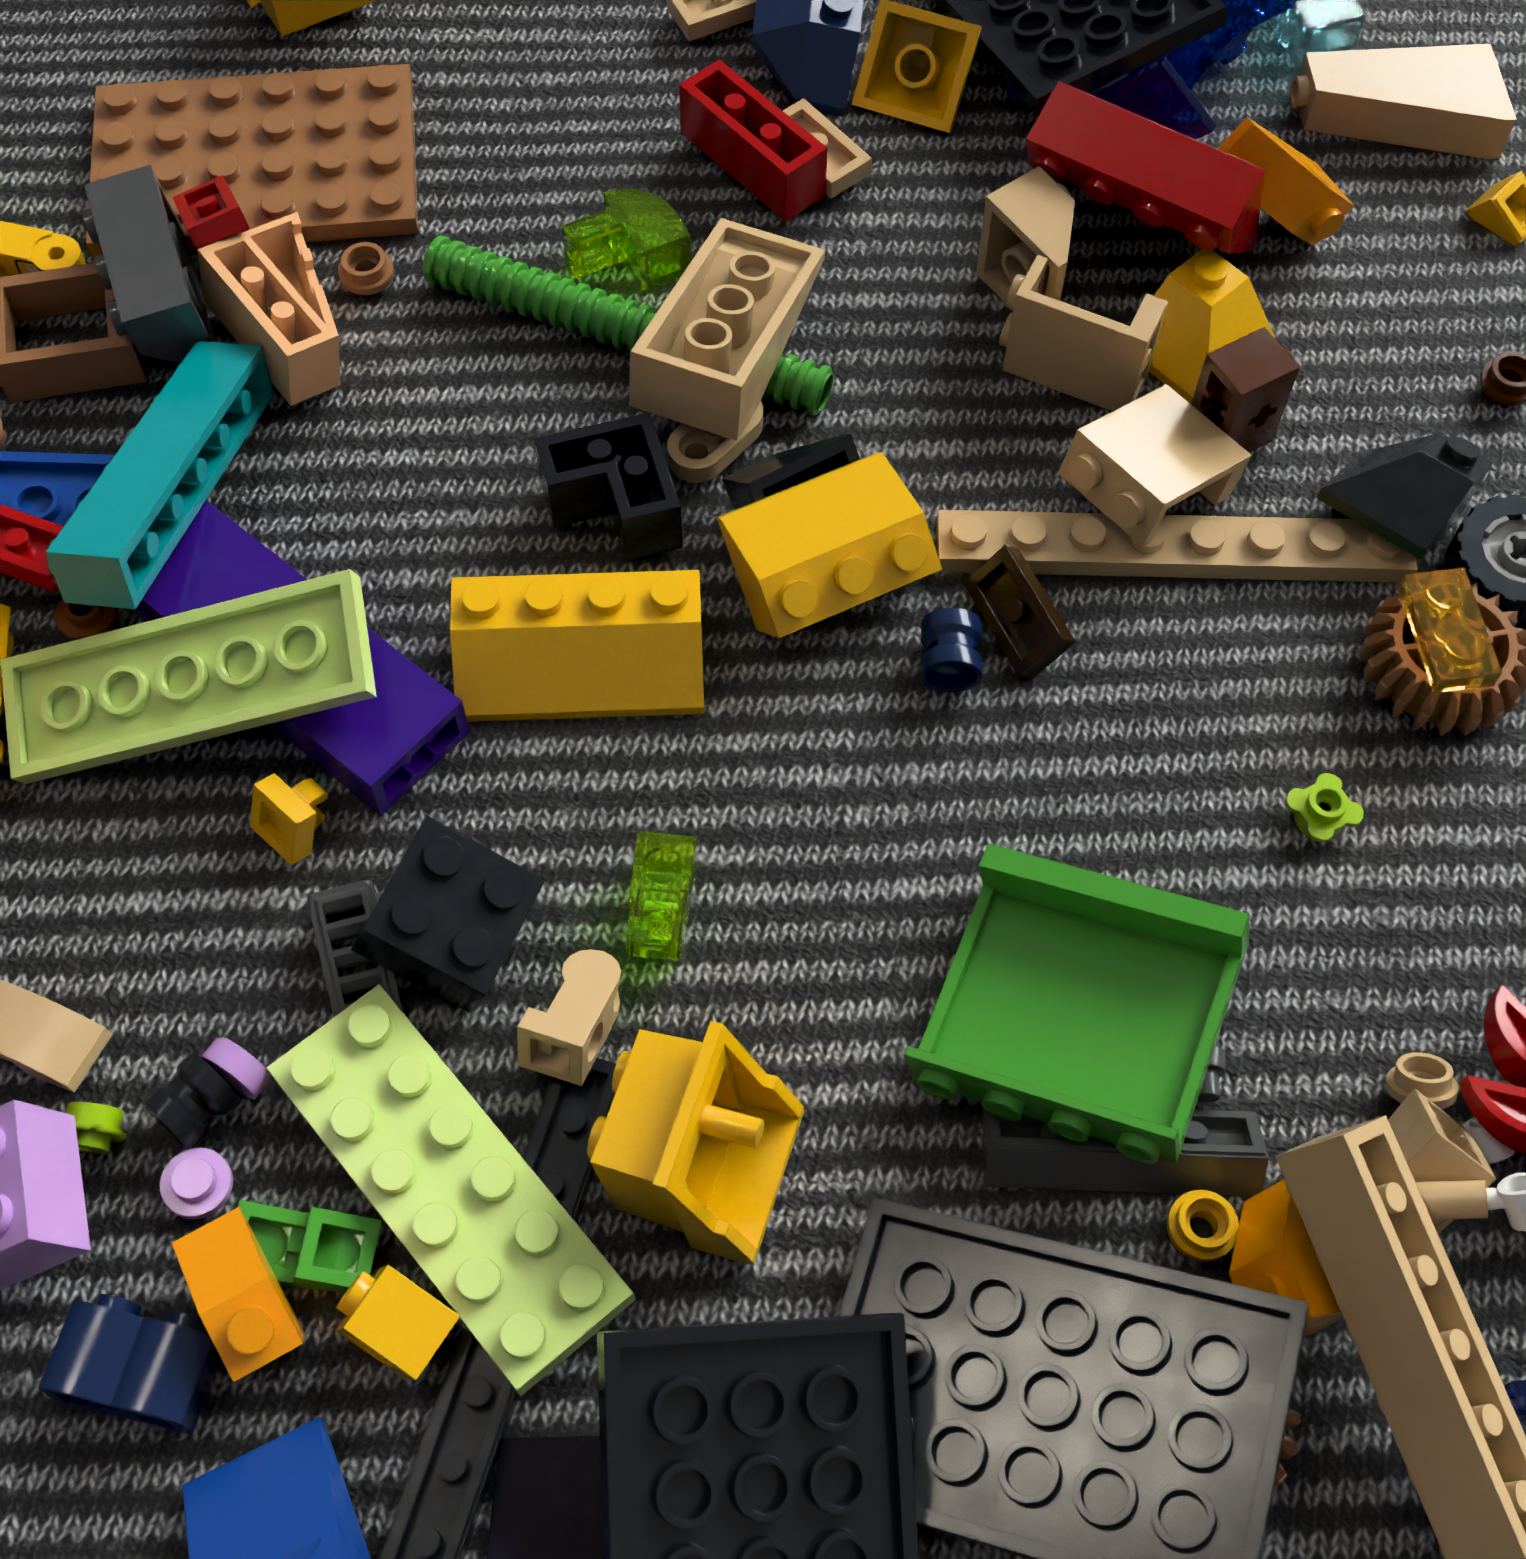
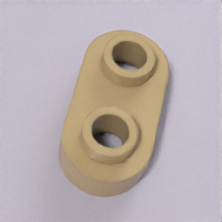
M760 401L737 441L683 423L680 424L671 433L667 442L668 464L671 471L678 478L692 483L706 482L718 476L760 436L763 430L762 402ZM700 457V458H702V459H691V458Z

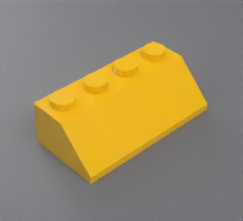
M700 570L452 578L450 640L454 695L463 702L467 722L705 714Z

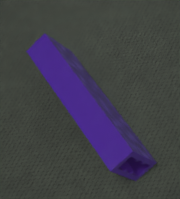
M206 500L137 608L130 610L147 622L307 579ZM367 627L377 697L270 723V725L382 816L463 740L470 731L463 702Z

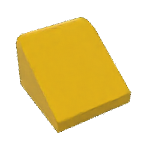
M1522 171L1495 183L1465 211L1474 221L1514 246L1526 238V177Z

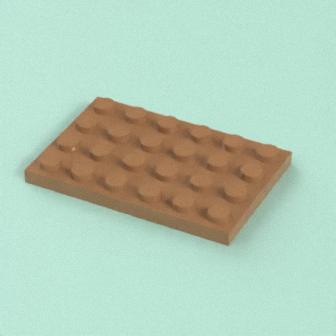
M410 64L341 69L330 68L313 71L275 72L271 74L96 86L90 183L151 165L184 231L190 251H196L197 249L186 230L172 197L221 175L224 176L250 229L298 212L305 242L419 234L413 79ZM87 231L86 245L91 257L94 258V256L103 254L100 244L94 245Z

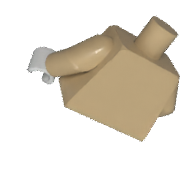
M1414 1088L1388 1121L1437 1233L1439 1234L1454 1219L1488 1218V1210L1497 1209L1505 1210L1513 1229L1526 1232V1173L1509 1175L1498 1183L1497 1188H1488L1496 1180L1489 1164L1511 1157L1514 1154V1150L1492 1137L1475 1117L1461 1125Z

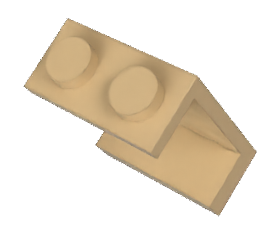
M1037 254L1026 276L1021 274L1015 276L1007 295L1006 307L1013 309V312L1009 314L999 340V345L1006 347L1002 371L1110 411H1115L1136 400L1149 374L1168 301L1146 293L1130 326L1042 295L1048 258Z
M1165 384L1079 428L1058 474L1140 546L1144 547L1151 542L1168 508L1197 492H1200L1214 505L1229 498L1252 455L1170 386Z

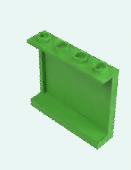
M988 843L979 864L983 886L919 1048L907 1045L904 1053L913 1081H917V1086L926 1093L941 1099L953 1100L957 1094L982 1102L981 1105L985 1110L1003 1119L1018 1121L1024 1115L1046 1122L1051 1131L1069 1140L1086 1142L1090 1136L1115 1144L1116 1149L1121 1154L1138 1162L1155 1164L1159 1158L1177 1164L1249 945L1250 914Z

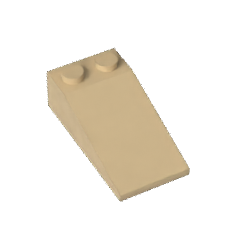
M720 218L630 351L629 406L737 441L762 399L825 259V249Z

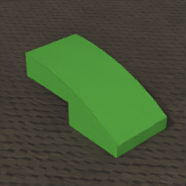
M239 1200L238 1207L240 1206L280 1286L346 1293L362 1271L370 1275L382 1220L317 1207H311L310 1213Z

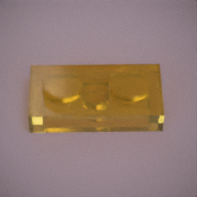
M1465 568L1404 574L1397 589L1432 692L1439 693L1494 686L1502 671Z

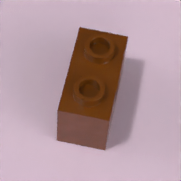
M1263 327L1206 354L1191 405L1246 451L1251 452L1273 441L1300 366L1295 362L1292 353L1285 346L1280 345L1270 332Z

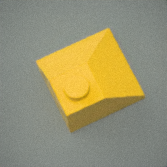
M880 0L851 105L951 134L982 27L898 2Z
M1201 249L1172 271L1154 294L1155 297L1167 300L1168 304L1149 372L1161 382L1170 386L1191 404L1206 354L1263 327L1274 337L1250 278L1215 251Z

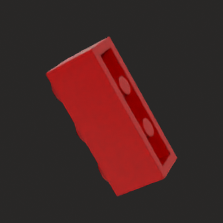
M719 59L679 84L681 134L781 219L787 222L825 196L828 148Z

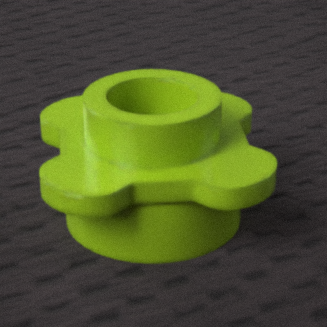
M1330 773L1320 774L1315 784L1305 789H1292L1286 797V806L1289 811L1294 813V821L1298 829L1317 842L1330 841L1345 826H1358L1364 816L1362 806L1352 802L1342 790L1341 779ZM1319 804H1327L1330 807V811L1321 809Z

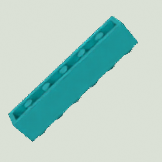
M197 341L182 363L177 366L172 377L159 395L154 398L149 409L136 427L129 433L126 441L111 462L106 465L101 476L85 498L78 504L73 515L57 537L52 540L46 551L48 568L55 576L64 603L126 609L137 608L274 396L262 345Z

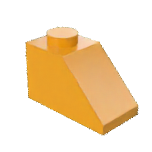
M1285 1179L1243 1202L1229 1270L1232 1283L1309 1302V1313L1304 1336L1311 1335L1344 1319L1324 1270L1317 1261L1315 1249L1297 1206L1287 1190Z
M240 1206L172 1242L198 1314L233 1383L303 1344L305 1333Z

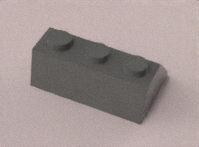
M144 166L84 184L90 209L82 211V217L94 245L100 244L103 254L94 256V261L106 290L113 289L115 300L107 302V309L119 336L128 334L141 356L182 363L197 341L216 342L187 239L152 166Z

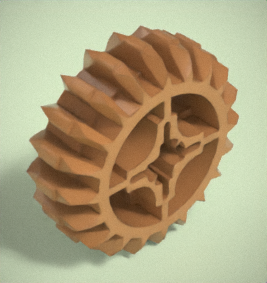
M1452 576L1443 582L1440 588L1429 577L1418 583L1416 588L1405 583L1401 589L1395 592L1393 597L1387 596L1378 605L1374 617L1369 619L1363 631L1365 636L1360 648L1361 655L1359 658L1367 663L1364 668L1363 680L1378 683L1375 688V701L1391 699L1395 703L1392 707L1393 718L1404 714V712L1414 716L1415 730L1425 726L1427 722L1435 724L1440 737L1450 732L1454 725L1464 736L1475 731L1478 725L1489 729L1491 725L1499 721L1501 716H1506L1508 712L1510 713L1514 710L1521 700L1520 695H1523L1526 690V630L1514 627L1517 623L1518 611L1502 612L1498 608L1499 595L1488 600L1478 595L1477 582L1466 590L1458 589ZM1417 629L1420 637L1417 638L1416 642L1404 645L1403 634ZM1487 667L1489 680L1477 684L1473 674L1477 668Z

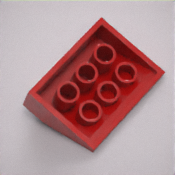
M1057 82L1026 137L1028 161L1033 169L1040 166L1056 183L1065 180L1082 188L1089 198L1098 203L1110 205L1114 202L1132 210L1139 220L1150 226L1162 227L1164 224L1184 233L1188 241L1202 249L1213 250L1216 247L1230 254L1252 251L1257 240L1265 169L1063 82Z

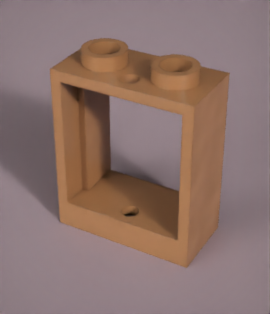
M95 263L0 277V384L10 403L147 382L145 356L139 354L128 334L119 336L113 326L107 309V302L115 300L113 289L106 290ZM106 308L108 337L16 351L15 322Z

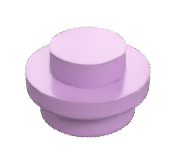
M192 1148L179 1153L167 1164L160 1179V1194L164 1203L174 1214L186 1219H201L218 1211L228 1200L233 1187V1175L230 1166L219 1153L207 1148Z

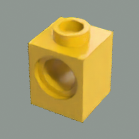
M386 1265L379 1268L373 1277L365 1271H362L336 1306L346 1316L335 1331L404 1380L412 1381L418 1379L460 1315L393 1267Z

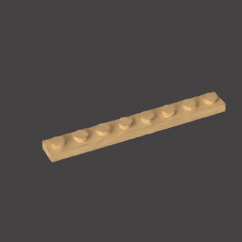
M938 510L936 521L937 554L942 566V570L938 572L974 573L1005 544L1020 550L1034 574L1411 583L1418 570L1415 556L1352 519L1164 515L1151 542L1144 547L1140 546L1104 513Z

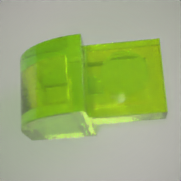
M616 189L604 192V211L582 217L561 226L565 262L574 279L624 261L640 289L644 291L681 277L691 262L690 234L668 202L647 191Z

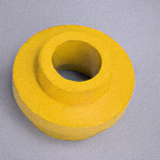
M1193 1190L1181 1195L1174 1202L1167 1216V1231L1175 1248L1184 1256L1199 1262H1212L1227 1255L1235 1245L1239 1220L1234 1208L1225 1198L1212 1191ZM1195 1217L1206 1219L1213 1228V1236L1201 1238L1194 1234L1190 1227V1219Z

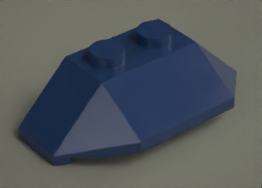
M756 0L750 43L770 73L785 88L784 94L792 105L804 98L819 112L843 117L861 33L864 0Z

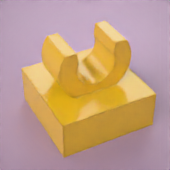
M273 773L253 786L250 827L292 866L312 854L315 828L325 820V814L316 805L328 799V793L312 778L302 780L291 789L280 777Z

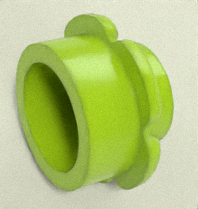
M70 1102L67 1104L66 1113L75 1116L79 1152L108 1154L111 1142H122L126 1139L127 1134L121 1130L125 1113L123 1110L90 1102Z

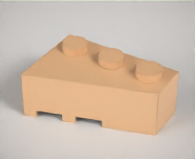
M298 212L197 249L203 301L239 344L262 345L271 383L291 406L341 385L339 335L323 287L319 285L314 270V260L302 234Z

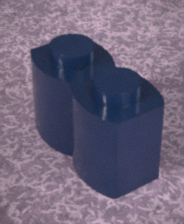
M99 1294L95 1304L74 1300L39 1389L51 1399L98 1413L123 1417L173 1432L192 1435L220 1360V1355L201 1318L176 1311H169L165 1321L143 1318L139 1316L141 1311L140 1305L109 1294Z

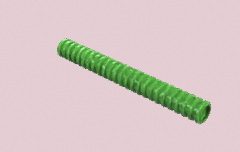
M444 235L437 236L430 243L423 260L424 279L429 284L438 285L440 283L443 289H455L461 295H469L471 293L475 300L483 301L486 299L493 306L502 304V307L507 311H515L517 309L518 313L525 317H530L533 314L536 321L546 322L549 320L551 326L562 327L564 325L565 329L571 333H576L580 330L581 335L586 338H593L596 335L598 342L607 344L612 340L615 348L624 349L628 346L629 352L656 314L654 308L650 305L644 304L639 308L636 300L627 299L623 302L622 297L618 294H610L607 297L605 290L595 288L591 292L588 284L579 283L576 286L571 278L560 280L558 274L548 272L544 275L541 268L531 267L529 269L527 264L523 262H515L513 264L509 257L501 256L498 258L491 251L482 253L481 249L476 246H469L467 248L464 242H452L449 237ZM782 352L762 398L767 399L772 395L774 396L775 403L782 405L789 401L792 409L800 410L804 406L807 407L808 414L815 416L823 410L830 396L834 378L832 368L822 365L818 369L813 360L807 359L801 363L798 355L789 354L787 357H783Z

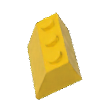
M877 452L716 517L756 630L777 638L786 636L942 570L925 514L883 452Z

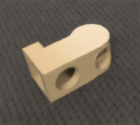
M589 949L578 951L567 958L561 971V988L547 1012L528 1007L517 1026L518 1066L579 1086L583 1085L612 1029L620 1009L618 986L621 978V969L619 962L612 955L604 951Z

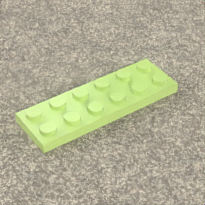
M351 569L0 660L11 779L23 784L377 697L361 579Z
M380 984L266 1067L273 1079L454 1312L460 1315L461 1321L520 1397L636 1300L633 1291Z

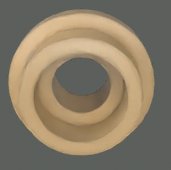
M1415 1052L1404 1054L1398 1058L1396 1066L1387 1074L1386 1090L1392 1098L1401 1104L1415 1088L1439 1108L1445 1109L1455 1103L1458 1094V1083L1453 1078V1068L1447 1061L1432 1054Z

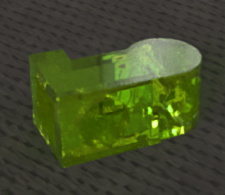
M638 831L628 906H630L626 946L628 957L681 962L693 884L696 881L699 862L697 837Z

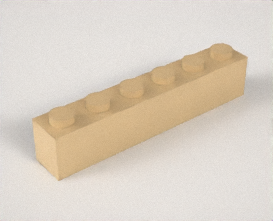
M1387 1116L1378 1117L1319 1136L1275 1156L1285 1178L1287 1190L1297 1206L1311 1239L1317 1261L1324 1270L1341 1310L1347 1332L1357 1348L1376 1393L1378 1405L1387 1419L1406 1464L1410 1481L1417 1490L1431 1523L1443 1558L1526 1559V1435Z

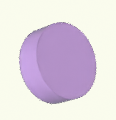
M216 1038L201 1056L229 1086L248 1098L255 1100L271 1080L269 1071L262 1063L227 1038Z

